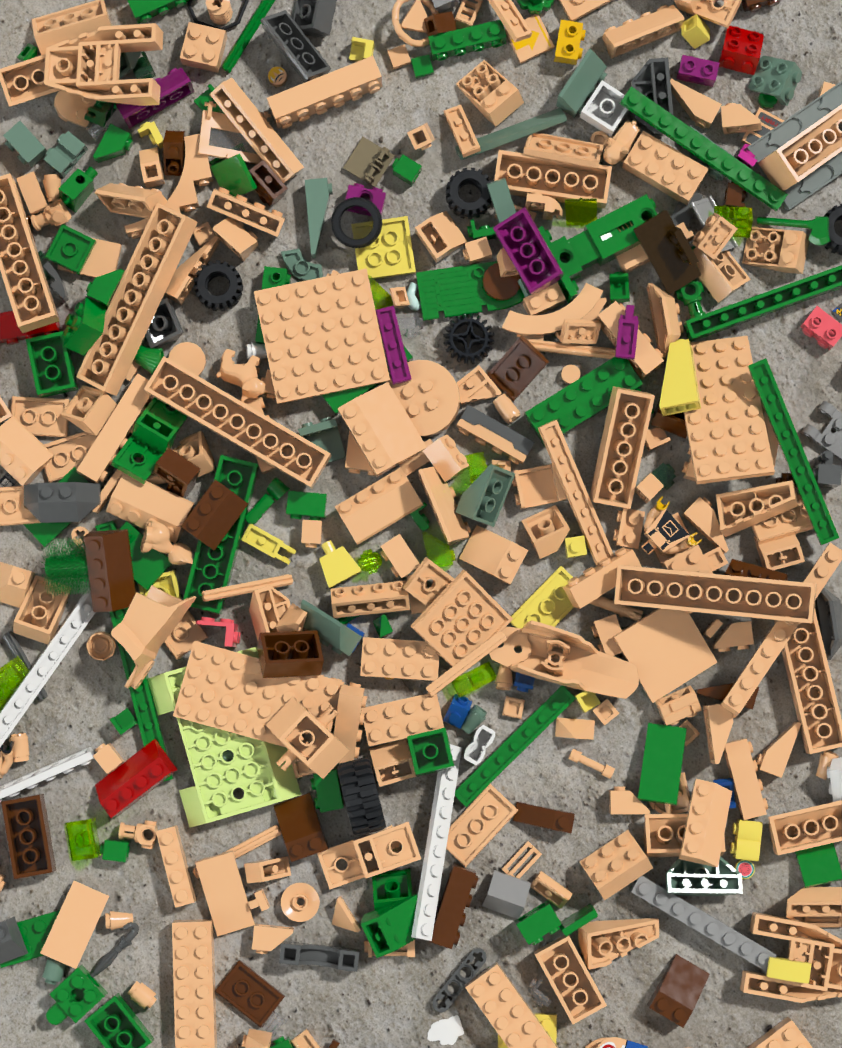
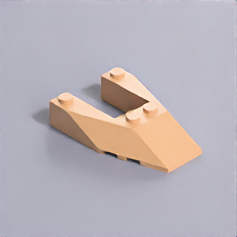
M156 23L98 27V30L91 33L86 32L73 40H65L47 47L44 85L97 101L139 106L160 105V85L153 78L119 80L121 53L163 50V31Z
M752 912L749 931L757 935L790 940L787 959L811 963V972L808 984L770 978L763 973L743 970L740 990L743 993L799 1003L842 997V940L814 924Z

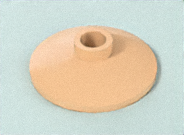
M294 883L287 887L282 894V911L293 921H307L314 917L319 909V895L307 883ZM298 898L304 899L303 905L297 903Z

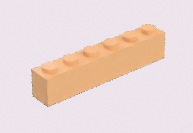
M233 78L222 82L210 93V96L247 142L283 183L292 179L304 168Z
M137 373L77 469L78 474L95 484L106 479L108 467L118 451L128 441V435L133 433L135 422L147 408L150 400L152 401L154 396L144 390L149 381L148 379Z

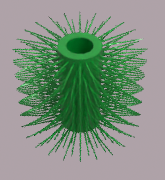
M68 537V542L66 538L65 541L63 538L62 554L60 553V555L58 553L61 546H59V550L54 546L53 553V546H51L49 553L50 546L47 547L46 545L48 551L45 556V568L42 569H45L48 586L50 582L48 577L53 580L51 581L50 591L53 585V591L55 590V593L57 591V595L58 590L59 594H61V591L62 593L64 591L65 595L66 591L67 593L70 592L71 595L72 590V593L74 594L75 591L76 595L80 577L78 587H80V584L81 587L82 585L85 587L86 580V587H88L89 580L87 578L89 574L84 540L81 545L79 538L78 541H75L74 538L72 541Z

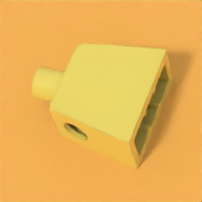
M331 540L321 545L326 555L319 558L330 589L362 572L343 546L336 549Z

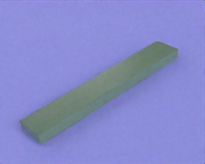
M558 108L477 138L481 148L480 152L463 158L458 146L455 147V150L460 160H464L566 122L567 118L562 109Z

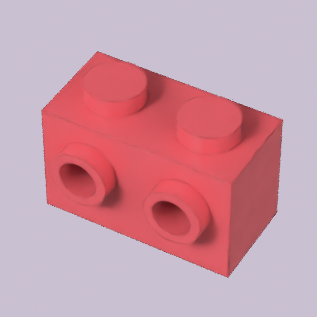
M818 306L812 310L800 326L805 335L814 337L818 340V345L824 349L828 348L830 350L842 337V324Z

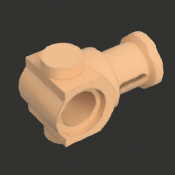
M58 199L50 203L43 213L36 216L33 214L30 216L33 227L40 231L42 227L49 224L52 226L62 225L68 222L72 216L63 200Z
M145 820L144 824L137 823L136 826L126 825L124 822H121L118 839H134L135 843L142 844L141 848L153 849L157 839L156 831H158L156 821ZM146 829H150L154 833L151 840L146 839L144 836Z

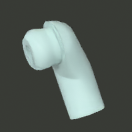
M410 282L407 289L410 303L408 308L418 311L421 308L420 301L415 296L418 285Z

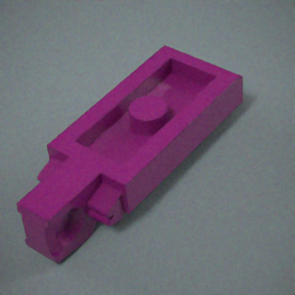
M627 305L625 315L620 314L615 358L635 359L639 320L638 316H633L634 305Z

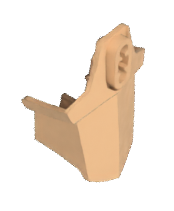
M151 585L147 596L136 592L122 622L111 631L112 637L125 648L136 664L125 684L127 689L132 687L136 690L141 685L155 663L153 660L156 658L160 646L180 622L197 598L196 596L181 600Z

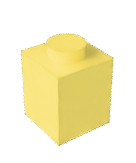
M584 535L564 539L567 559L587 555Z

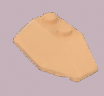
M648 283L646 288L657 348L664 357L662 359L664 360L668 354L670 343L678 340L681 333H683L682 322H678L677 314H680L679 304L675 303V299L658 286Z
M271 585L253 590L249 612L257 641L259 640L260 633L278 632L275 626L291 606L289 599Z
M803 887L787 899L786 918L814 924L818 927H842V887Z

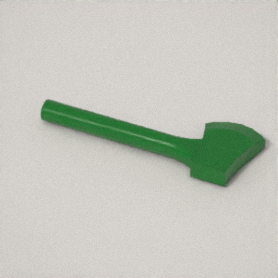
M815 216L813 220L757 218V224L811 229L808 240L814 245L821 246L830 242L828 217Z

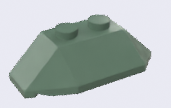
M721 856L718 868L678 858L666 872L667 893L673 895L716 897L743 893L741 873L735 870Z

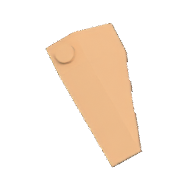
M202 431L184 438L180 441L181 445L173 450L200 468L198 477L214 470L213 456ZM154 473L147 480L155 485L167 483Z
M659 919L593 921L579 928L578 942L587 969L607 966L619 956L624 957L636 947L641 948L659 938Z

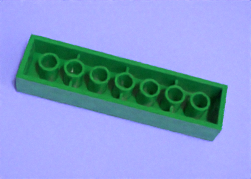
M220 455L214 480L216 479L247 502L248 506L215 551L198 540L183 598L184 600L192 596L197 597L190 607L222 615L226 598L205 602L202 600L201 593L206 590L226 587L230 584L246 515L248 514L259 471V465L256 463Z

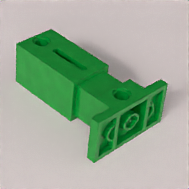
M647 194L585 225L582 233L568 240L563 236L551 243L552 236L548 229L544 230L543 226L538 228L564 273L563 277L557 282L568 304L578 295L577 291L579 288L575 279L580 277L583 270L596 263L602 266L616 259V256L640 244L633 229L645 222L642 218L649 220L657 215L655 202L652 198L649 199ZM560 259H566L568 262L563 263Z

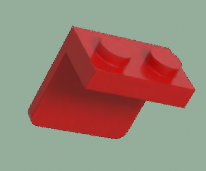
M729 26L726 30L723 49L718 61L720 63L719 67L754 75L760 59L764 35L756 31Z

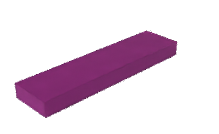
M394 306L375 310L393 385L412 381Z

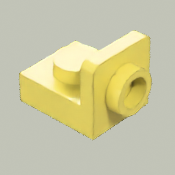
M155 122L142 124L140 129L137 130L141 138L148 135L153 145L157 144L159 149L163 148V138Z

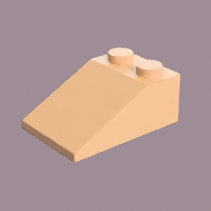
M476 525L459 559L510 585L528 550Z
M36 575L14 619L13 633L48 645L57 631L70 592L67 593L66 591L65 595L64 591L63 593L61 591V594H59L58 590L57 595V591L56 593L55 590L53 591V585L50 591L52 580H49L48 586V580Z
M721 703L702 705L709 759L712 764L720 763L733 725V718H736V715L722 707Z

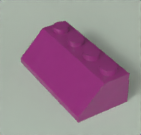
M182 67L172 69L162 79H155L160 85V105L116 104L129 129L195 92L189 77Z

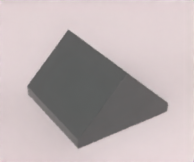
M169 298L160 302L145 334L151 349L177 341L184 333Z

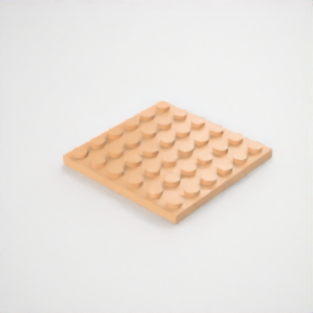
M367 268L254 291L277 404L390 381Z

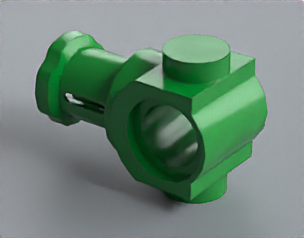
M691 281L675 291L677 300H681L684 306L688 307L691 316L689 319L706 314L703 312L700 304L702 300L700 294L704 293L702 283L698 281ZM691 287L694 290V294H686L685 288Z

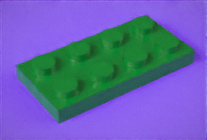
M60 910L17 922L28 954L0 964V967L3 968L44 956L40 952Z

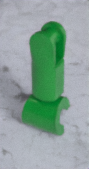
M278 477L274 478L266 490L269 494L265 493L255 507L251 509L246 515V521L250 524L257 523L263 514L275 503L274 499H280L290 488Z

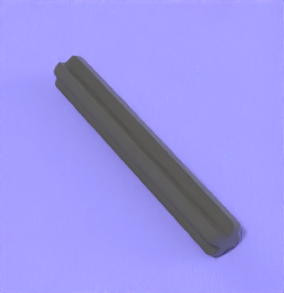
M9 631L3 635V638L22 673L26 676L32 666L14 633ZM44 688L36 696L38 701L48 697Z

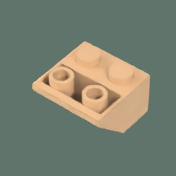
M447 211L436 214L415 227L416 235L436 263L468 242Z
M795 534L758 545L754 536L762 567L775 571L805 562L800 543Z
M407 738L369 749L379 787L416 777Z

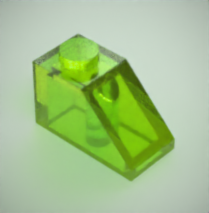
M422 532L427 558L440 568L453 566L452 561H456L454 550H450L447 544L428 532Z
M488 661L459 676L451 683L460 698L494 681L496 674Z

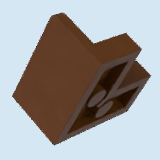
M170 448L156 462L153 470L155 475L169 483L168 491L183 498H186L193 490L200 472L199 467Z

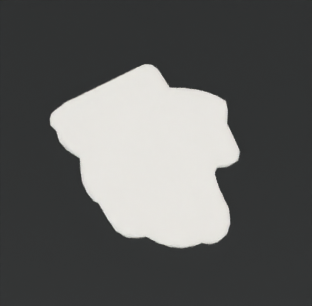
M455 1015L449 1019H442L433 1023L428 1031L427 1039L429 1041L440 1040L441 1045H453L458 1036L464 1034L459 1016Z

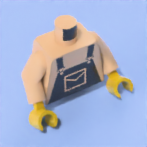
M661 496L657 504L647 514L644 524L646 530L644 535L649 540L641 548L648 555L656 548L661 554L665 552L671 555L682 553L693 545L699 544L702 539L699 541L694 540V535L698 533L695 532L689 535L666 510L670 501L663 505L661 503L663 496Z

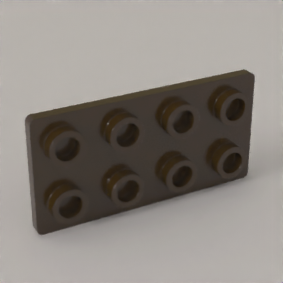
M667 210L661 211L633 229L668 294L674 293L701 276L696 265L699 262L681 228L674 225Z

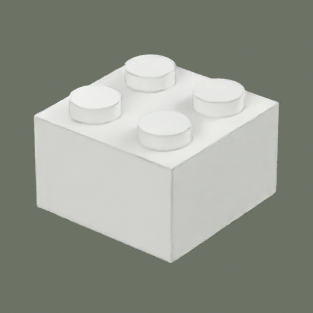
M602 80L581 111L580 118L598 130L603 131L609 137H612L629 112L628 109L619 104L625 95Z

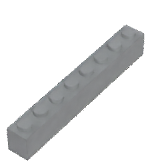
M643 875L633 881L629 888L630 892L766 972L769 957H776L774 952L677 895L667 893V889Z

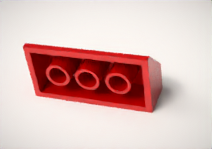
M13 311L0 313V344L7 343V345L18 344L19 340L61 332L58 321L22 333L18 328Z
M154 739L95 784L99 802L110 818L119 816L175 773L177 768L157 740Z

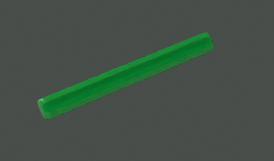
M262 0L222 64L224 71L228 73L232 71L260 26V20L267 15L275 0Z

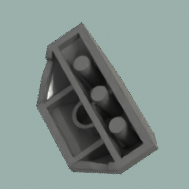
M668 57L649 59L633 78L631 86L673 115ZM634 114V119L655 134H663Z
M58 482L24 485V506L40 523L81 522L95 507L101 504V484Z
M823 588L815 600V611L827 660H831L842 645V604L839 598Z

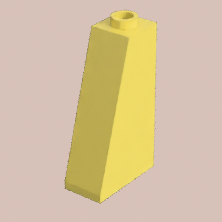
M679 339L669 345L659 403L663 416L701 409L693 351L689 339Z

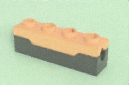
M470 405L466 407L456 426L461 434L467 437L469 434L476 438L475 441L483 446L485 444L491 446V450L498 455L503 453L509 456L508 460L516 465L524 463L535 443Z

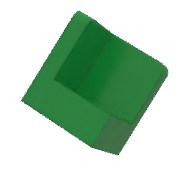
M126 708L110 719L120 735H124L138 725L137 719L129 708Z

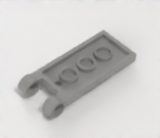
M823 401L818 410L831 420L822 433L810 424L806 425L802 433L825 450L831 451L835 457L842 461V413L829 402ZM831 428L836 430L835 433L831 432Z

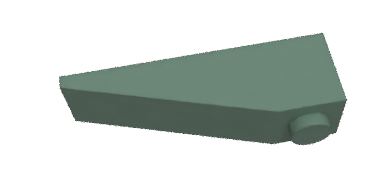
M327 178L305 180L312 258H316L329 206V195H333L332 183H328Z

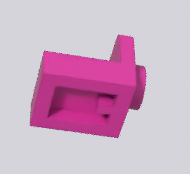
M744 144L736 158L749 168H752L758 160L754 158L755 155L752 152L745 150L749 145Z

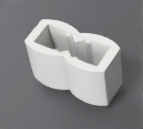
M485 725L478 727L474 733L473 741L464 751L463 758L474 765L479 764L484 758L486 748L491 745L495 738V731Z

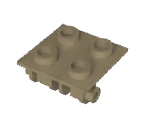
M362 136L343 169L371 186L376 187L395 155L391 154L388 148H381Z

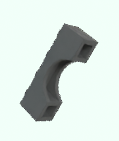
M283 941L281 943L279 963L319 965L337 970L357 972L360 949Z

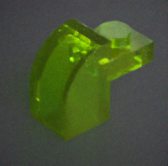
M484 452L465 455L469 464L467 472L470 484L488 467Z

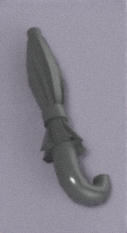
M130 922L123 926L126 930L132 928V930L126 936L122 935L119 944L101 958L90 974L93 978L110 966L123 948L132 944L131 941L139 931L137 923Z

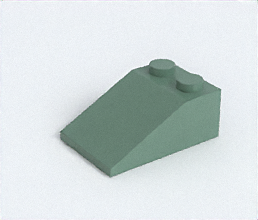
M490 464L462 494L455 512L494 527L515 473Z

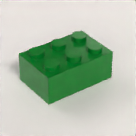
M64 331L26 339L36 392L40 398L78 390L70 349L64 347Z
M119 993L85 1020V1023L105 1048H145L154 1040V1037Z

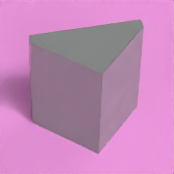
M494 870L482 907L519 919L525 907L531 882Z

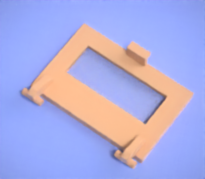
M212 101L205 102L204 106H208V110L202 111L198 154L227 159L240 153L245 163L257 165L261 162L260 156L227 115L213 112L212 108H216V104ZM266 111L260 112L266 120L267 117H271V114H268Z

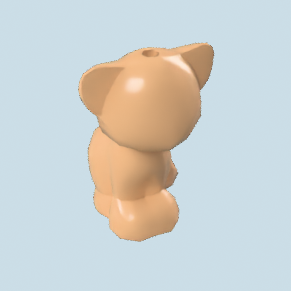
M149 522L146 525L140 546L142 553H147L154 549L160 553L168 554V560L171 564H193L191 549L186 544L179 542L172 545L170 542V531L165 525L159 522Z

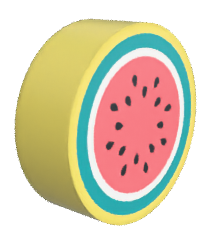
M741 859L736 862L734 867L735 870L741 873L742 879L752 877L755 872L754 864L749 860Z

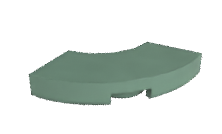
M300 249L281 251L286 267L298 279L307 281L323 277L321 264L308 262L302 256Z

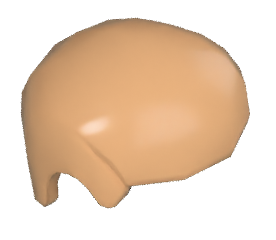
M96 632L88 638L86 648L88 654L93 659L105 661L114 655L116 643L109 633Z

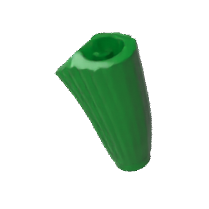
M140 345L134 361L153 375L164 356L163 349H150Z

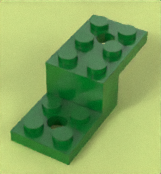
M155 397L135 422L131 437L111 463V466L142 484H145L152 475L155 464L168 448L171 449L177 432L188 419V416L176 409L175 411H169L166 408L169 405ZM140 457L143 461L140 463L135 462L133 458Z

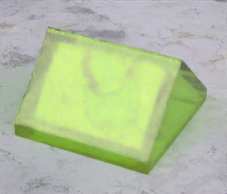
M95 817L65 823L72 861L102 856L100 854V842Z

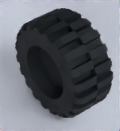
M363 757L340 763L337 766L353 834L361 836L383 830L386 824L370 759Z

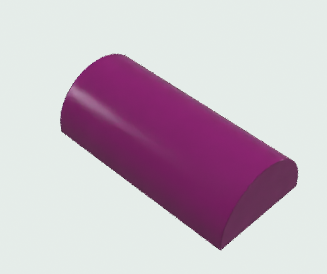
M525 207L493 227L530 294L548 288L563 277L562 269Z

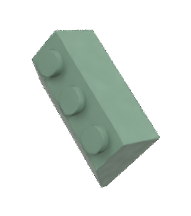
M588 50L558 95L556 106L574 118L578 113L581 114L586 105V100L592 96L598 82L604 81L607 73H605L607 66L593 50Z
M303 599L301 609L308 612L304 628L307 629L306 631L317 630L322 644L327 647L331 644L333 646L331 650L339 655L345 653L350 656L362 636Z

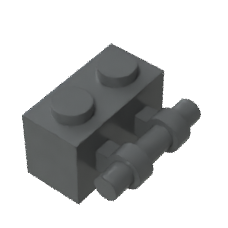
M825 450L818 455V461L821 464L814 466L812 472L819 488L834 489L841 485L842 466L833 465V453Z

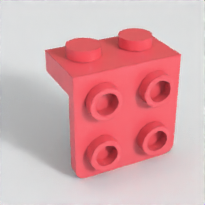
M201 617V620H196L197 625L226 627V647L236 648V645L240 644L241 632H238V624H235L234 620L220 618V622H215V619L210 617Z

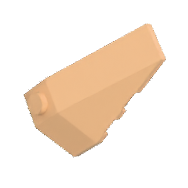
M214 236L175 270L164 294L166 297L180 305L184 303L195 284L194 278L197 277V271H201V267L207 265L221 242L218 236Z

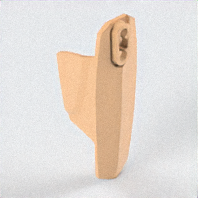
M528 621L524 624L523 628L505 627L502 632L507 640L503 643V647H497L489 653L491 660L518 673L601 695L627 699L639 685V675L635 664L598 651L592 643L585 641L577 634L536 621ZM520 647L522 652L516 653L514 648Z

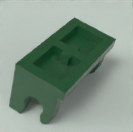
M96 101L93 106L88 108L89 112L85 114L84 119L104 127L116 111V104L118 103Z

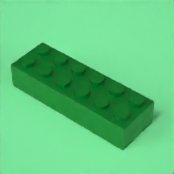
M613 357L525 412L524 416L545 447L538 427L557 420L563 435L608 408L613 386L636 390L641 388L643 383L628 359Z

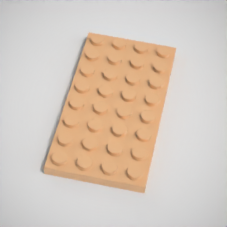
M748 336L691 342L701 409L683 412L696 484L774 475L775 470L761 400L747 367L753 364Z
M194 641L173 716L288 748L266 726L267 723L292 697L302 704L315 718L319 717L329 705L334 708L329 713L331 715L334 710H337L339 692L344 682L321 675L263 678L259 658ZM334 719L327 725V729L330 732L333 726ZM304 733V734H303V736H304V740H303V741H304L305 743H306L307 741H309V742L311 743V742H312V739H311L312 734H311V733H309V734H305V733Z

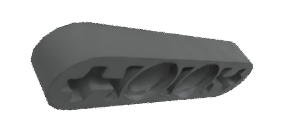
M473 948L434 996L432 1004L436 1011L445 1012L464 990L465 985L472 980L484 965L487 956L482 948ZM479 952H481V957L483 959L481 961L477 960L474 963V965L477 966V968L474 969L471 964L467 963V960H470V962H472L474 960L473 954H478ZM469 967L471 975L469 977H462L460 975L461 968ZM451 982H456L459 985V990L455 993H451L448 990V985ZM444 990L449 996L453 997L451 1000L449 997L446 998L445 1007H437L438 1002L436 1000L444 998L445 994L442 993Z

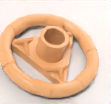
M397 0L392 9V24L399 38L413 47L429 45L428 37L422 40H415L402 29L427 33L424 22L427 14L422 3L430 9L432 15L439 14L434 8L433 2L431 0H415L400 24L399 10L403 3L410 0Z

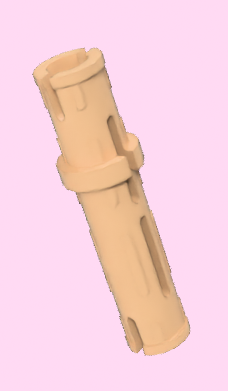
M603 596L589 603L619 614L621 618L624 616L635 621H639L643 614L642 610L627 605L614 604V600Z

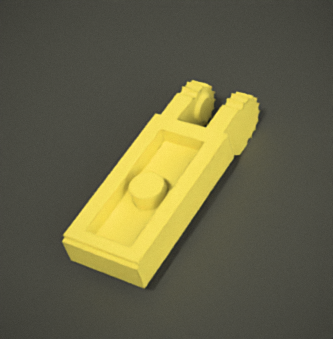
M249 524L241 538L243 542L288 565L290 560L278 554L280 548H284L291 554H295L297 551L284 544V541L253 524Z

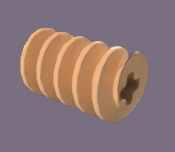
M206 0L207 10L213 23L224 25L231 20L233 11L230 0Z

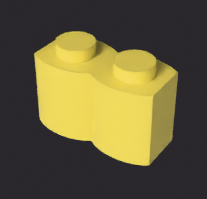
M737 819V823H733L732 833L735 835V842L731 843L730 848L733 858L759 861L763 822Z

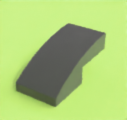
M47 261L43 267L55 279L50 286L67 302L69 298L64 282L55 268Z

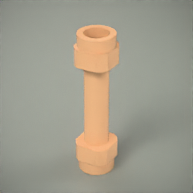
M572 749L568 757L569 760L589 766L601 772V775L611 779L615 768L607 764L604 766L581 755L582 752Z

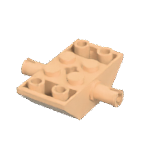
M292 697L266 725L288 747V751L276 762L277 765L281 766L286 761L281 767L286 771L297 758L324 779L350 751L327 729V725L339 712L334 710L329 715L334 709L329 705L319 717L315 718L302 704ZM304 733L312 734L311 743L309 741H307L306 743L303 741Z

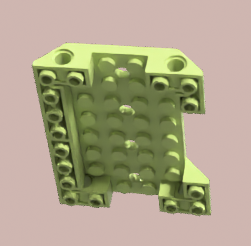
M257 647L237 652L259 658ZM186 667L148 678L158 716L175 710ZM176 717L195 782V786L179 790L189 828L301 795L292 764L284 771L281 767L286 761L281 766H278L276 763L288 751L286 747ZM226 750H230L234 754L233 759L229 762L223 759V753ZM236 788L244 790V797L242 799L234 797L233 792Z

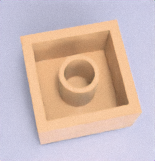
M189 22L180 55L182 65L219 73L227 42L226 30Z

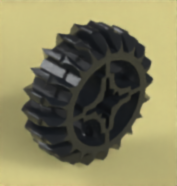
M465 313L463 314V320L456 316L457 323L451 320L449 324L452 328H445L450 334H443V338L449 339L443 342L444 346L450 345L446 352L453 351L450 357L453 359L457 355L458 363L464 358L465 365H467L468 359H471L472 365L475 364V358L482 362L481 355L486 358L488 357V353L485 350L492 351L493 349L488 344H494V340L489 339L494 336V332L488 333L492 326L485 327L486 319L479 322L481 319L480 315L477 316L476 320L473 319V313L470 314V319H467ZM468 325L466 332L458 333V335L454 334L459 327ZM473 325L483 332L484 338L474 334ZM470 330V335L472 336L471 338H474V340L470 341L469 347L467 348V342L466 340H464V338H467V335L469 334ZM453 340H457V342L464 345V352L456 348ZM484 344L479 351L470 353L473 345Z

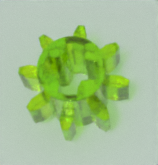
M369 549L363 551V554L360 555L358 564L362 571H368L369 574L378 572L377 569H380L382 559L378 552H372Z

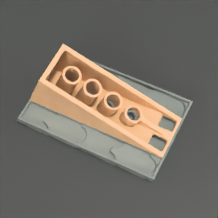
M842 81L745 148V150L755 155L754 158L758 160L755 165L763 177L788 194L782 203L786 211H789L842 174Z

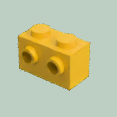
M567 20L560 21L554 62L576 65L577 60H581L583 48H579L580 41H584L586 30L582 29L583 23Z

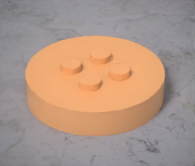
M429 360L407 362L412 381L393 385L390 375L388 383L421 438L437 435L447 429L458 414L460 391L457 382L450 372L438 363Z

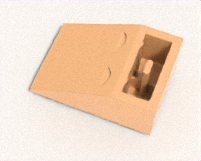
M485 60L456 83L473 105L495 127L524 103L519 90Z
M749 227L742 264L784 273L803 274L809 236L804 231Z

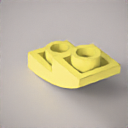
M769 957L766 976L809 984L811 963Z

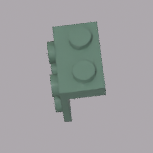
M762 56L748 88L754 92L775 96L781 105L788 106L789 101L794 96L797 83L801 80L802 71L793 61Z
M331 417L323 418L320 420V423L314 425L312 422L301 425L302 428L298 429L301 437L331 453L328 463L345 458V451L335 419L331 420Z

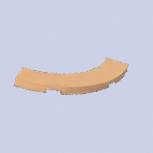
M586 283L582 291L571 303L558 311L545 315H523L510 310L502 329L520 335H546L562 330L564 319H582L590 312L601 297L603 290Z

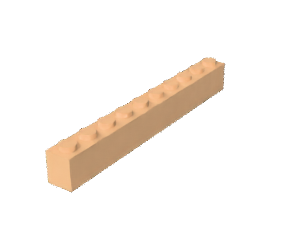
M832 543L826 546L803 581L804 583L817 584L815 600L842 561V550ZM782 620L775 622L720 704L722 707L736 716L741 712L800 622Z

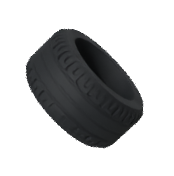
M360 197L349 198L342 201L335 208L331 219L332 231L338 241L345 246L351 248L366 247L372 244L380 235L382 216L377 206L371 201ZM354 206L367 209L373 218L371 232L362 239L348 237L341 228L342 215L347 209Z

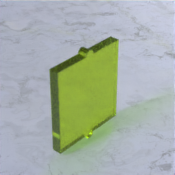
M580 197L579 199H565L566 226L580 225L583 227L597 220V198L583 199Z

